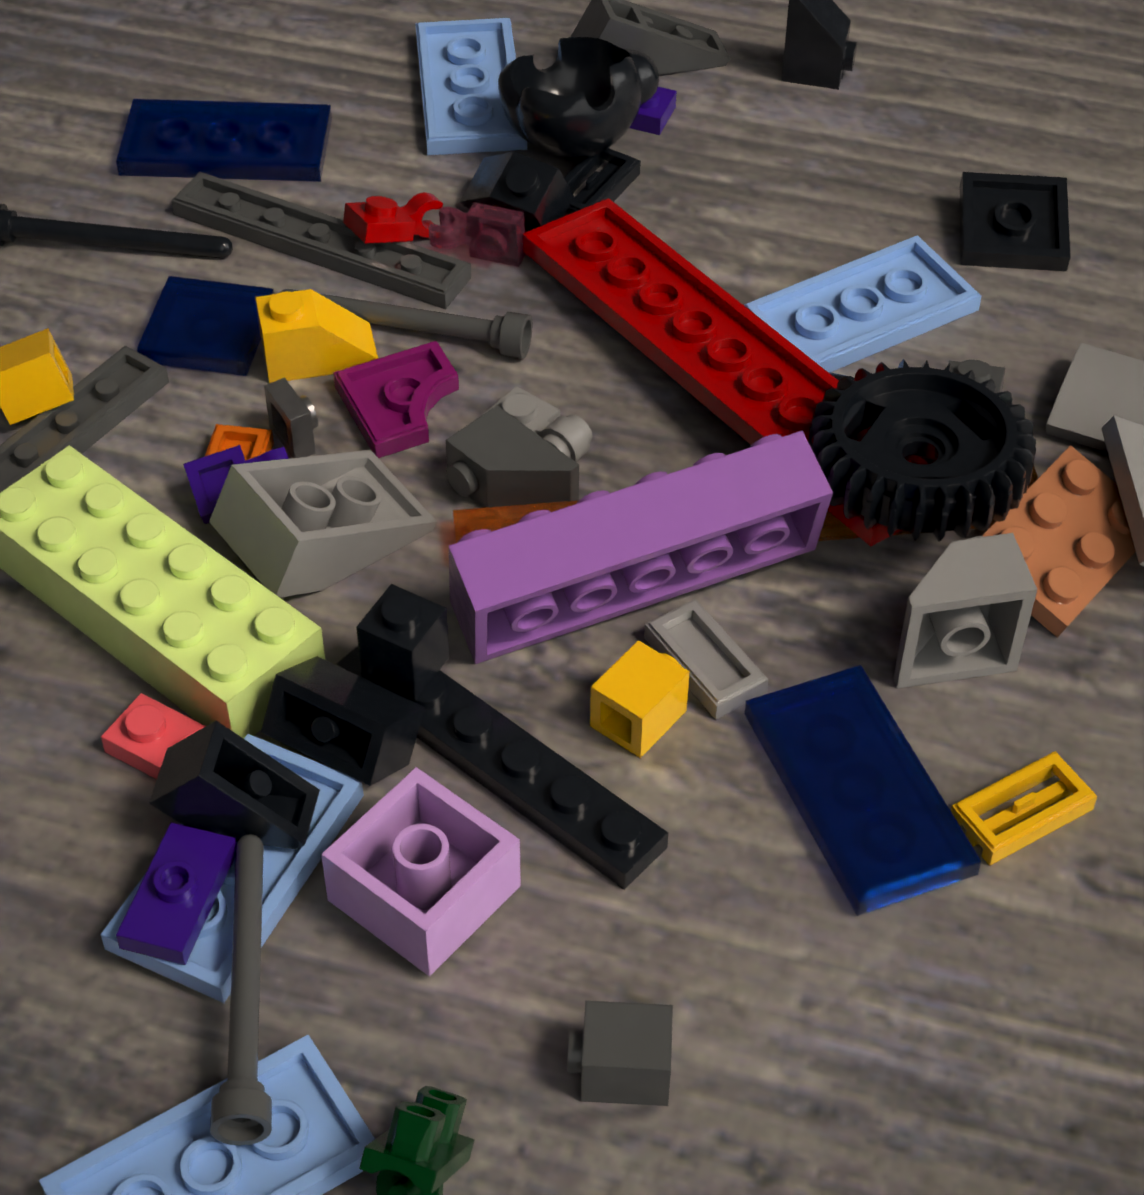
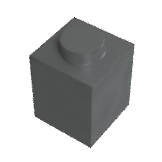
M585 1000L584 1029H569L567 1073H581L582 1102L668 1106L671 1076L673 1005Z

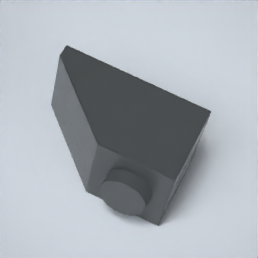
M497 405L446 439V476L448 482L459 495L470 497L487 511H556L575 505L579 501V464Z

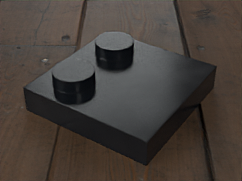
M962 172L960 181L961 265L1067 271L1071 258L1067 178Z

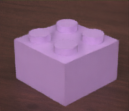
M417 767L321 854L328 901L429 977L521 886L520 839Z

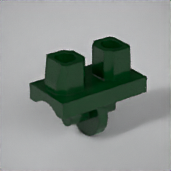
M424 1086L418 1091L415 1102L403 1101L395 1107L390 1129L365 1146L359 1167L360 1170L369 1173L379 1172L376 1181L377 1195H443V1183L469 1161L475 1139L458 1134L467 1099L432 1086Z

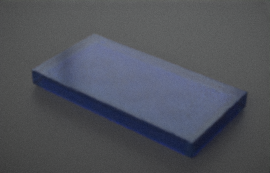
M133 99L116 159L118 176L194 178L199 172H203L220 179L321 182L332 122L331 105Z
M861 665L746 700L744 715L857 916L978 875L982 861Z

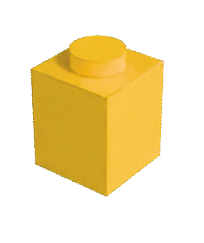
M49 328L0 347V408L10 425L74 400L72 373Z
M638 640L591 686L590 727L641 759L687 711L690 671L682 667L672 656L666 653H659Z

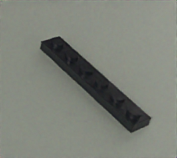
M357 646L336 665L362 677L359 648ZM439 670L416 701L375 683L425 707L417 735L419 740L625 890L667 849L668 832L441 670Z

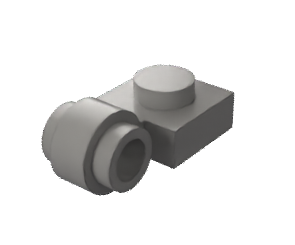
M517 386L486 411L488 412L496 405L575 462L581 459L590 449V442L593 437L592 431L582 418L576 415L560 416V409Z

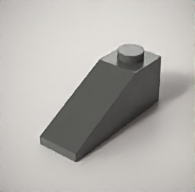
M591 0L570 36L599 38L623 49L643 52L654 61L659 75L723 67L731 59L716 31L626 0Z

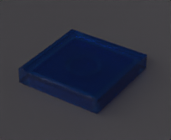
M168 276L138 344L137 352L162 366L247 376L261 341L255 297L274 294V289Z

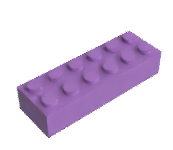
M803 430L784 437L779 434L768 435L754 442L750 448L732 454H709L695 462L692 467L670 474L662 471L654 472L638 480L635 485L612 493L604 490L592 492L581 498L575 505L553 512L537 510L525 515L516 524L495 531L479 529L464 535L457 543L449 545L450 603L474 663L478 664L816 549L833 491Z

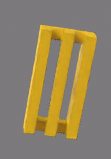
M1054 751L953 804L949 820L956 828L962 825L967 830L966 840L973 847L979 844L983 848L981 857L991 866L1092 811L1097 795L1061 756ZM1054 776L1060 779L1037 793L1031 792L1016 800L1011 807L984 821L979 817Z

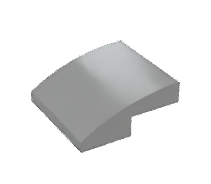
M1080 343L1046 424L1045 434L1108 452L1101 428L1114 415L1144 425V361Z

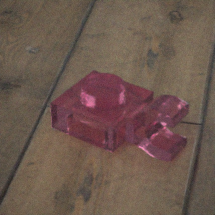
M475 202L468 213L452 207H441L439 210L440 226L430 224L428 227L430 245L439 249H452L462 244H469L470 257L516 267L520 266L526 256V253L523 252L522 235L525 233L524 212Z

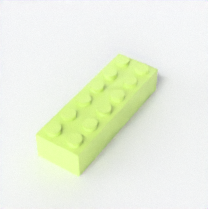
M70 445L0 493V569L197 722L208 726L218 721L243 739L247 734L254 736L262 729L275 675L316 656L325 660L322 629L320 626Z

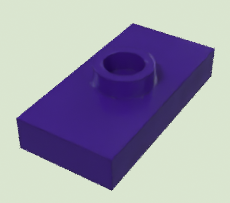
M171 822L118 929L116 938L119 949L186 965L236 856L235 838Z

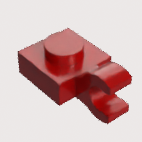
M427 192L416 194L402 207H399L393 199L371 196L366 198V202L345 203L343 223L365 244L413 241L414 235L430 238L439 234V228L430 220L422 221V218L431 209H442L443 203L433 194Z

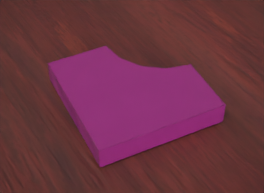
M437 341L333 372L334 386L371 451L378 458L428 443L427 417L429 411L441 398L459 390L458 374Z

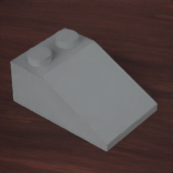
M371 450L233 464L209 521L261 584L280 598L323 591L432 532L437 523L434 517Z

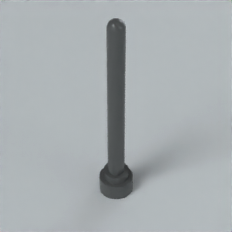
M284 289V290H282V291H280V292H285V291L293 292V291H300V290ZM321 294L368 321L370 324L490 342L491 348L499 349L500 354L503 356L524 359L531 343L533 322L531 315L507 312L505 316L496 315L494 320Z
M252 834L244 835L236 844L227 1081L220 1086L219 1093L211 1101L210 1133L216 1140L230 1145L258 1143L266 1139L272 1130V1099L265 1093L264 1085L258 1081L264 846L261 839Z

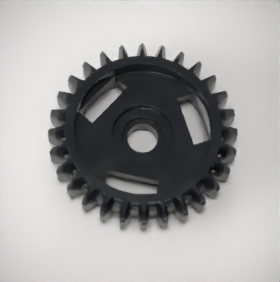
M903 359L898 368L889 369L881 362L873 374L860 368L857 370L854 380L847 377L840 378L836 389L830 388L826 390L822 402L816 404L812 425L809 429L808 443L833 491L829 505L838 506L844 504L843 512L845 518L851 519L862 515L866 529L869 530L878 523L887 526V532L890 537L898 529L912 532L914 541L922 532L933 533L938 542H940L945 537V531L953 530L960 538H965L969 533L970 525L982 532L987 531L992 519L998 522L1005 521L1010 509L1019 507L1023 494L1027 493L1028 485H1030L1034 466L1036 439L1033 437V423L1025 418V408L1022 405H1012V394L1009 391L995 393L996 386L992 379L979 383L975 381L973 370L960 375L953 372L950 363L944 370L930 368L927 360L922 367H909ZM871 426L861 441L851 439L860 431ZM919 455L928 457L934 462L930 464H916L907 461L905 457Z

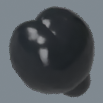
M591 37L560 38L558 56L552 66L540 70L534 65V55L520 56L507 64L500 72L498 78V90L502 108L513 129L524 140L535 145L537 148L549 154L565 158L590 157L615 144L632 125L640 106L653 97L659 85L658 69L649 56L637 50L623 49L606 40Z

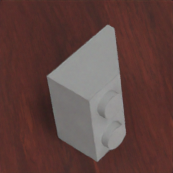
M1013 533L986 537L975 536L969 539L952 541L908 597L893 677L897 689L1017 671L1037 587Z

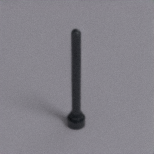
M0 204V246H4L5 242H14L16 237L218 258L228 257L233 250L232 242L222 236L17 216L15 210H8L5 204Z

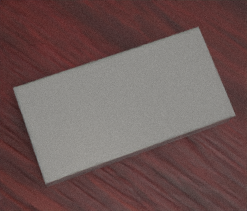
M696 599L645 624V640L654 650L672 656L682 667L690 671L688 689L715 720L767 693L768 678Z

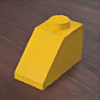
M314 290L285 291L255 297L269 383L284 377L287 381L331 375L333 372L378 359L370 323Z

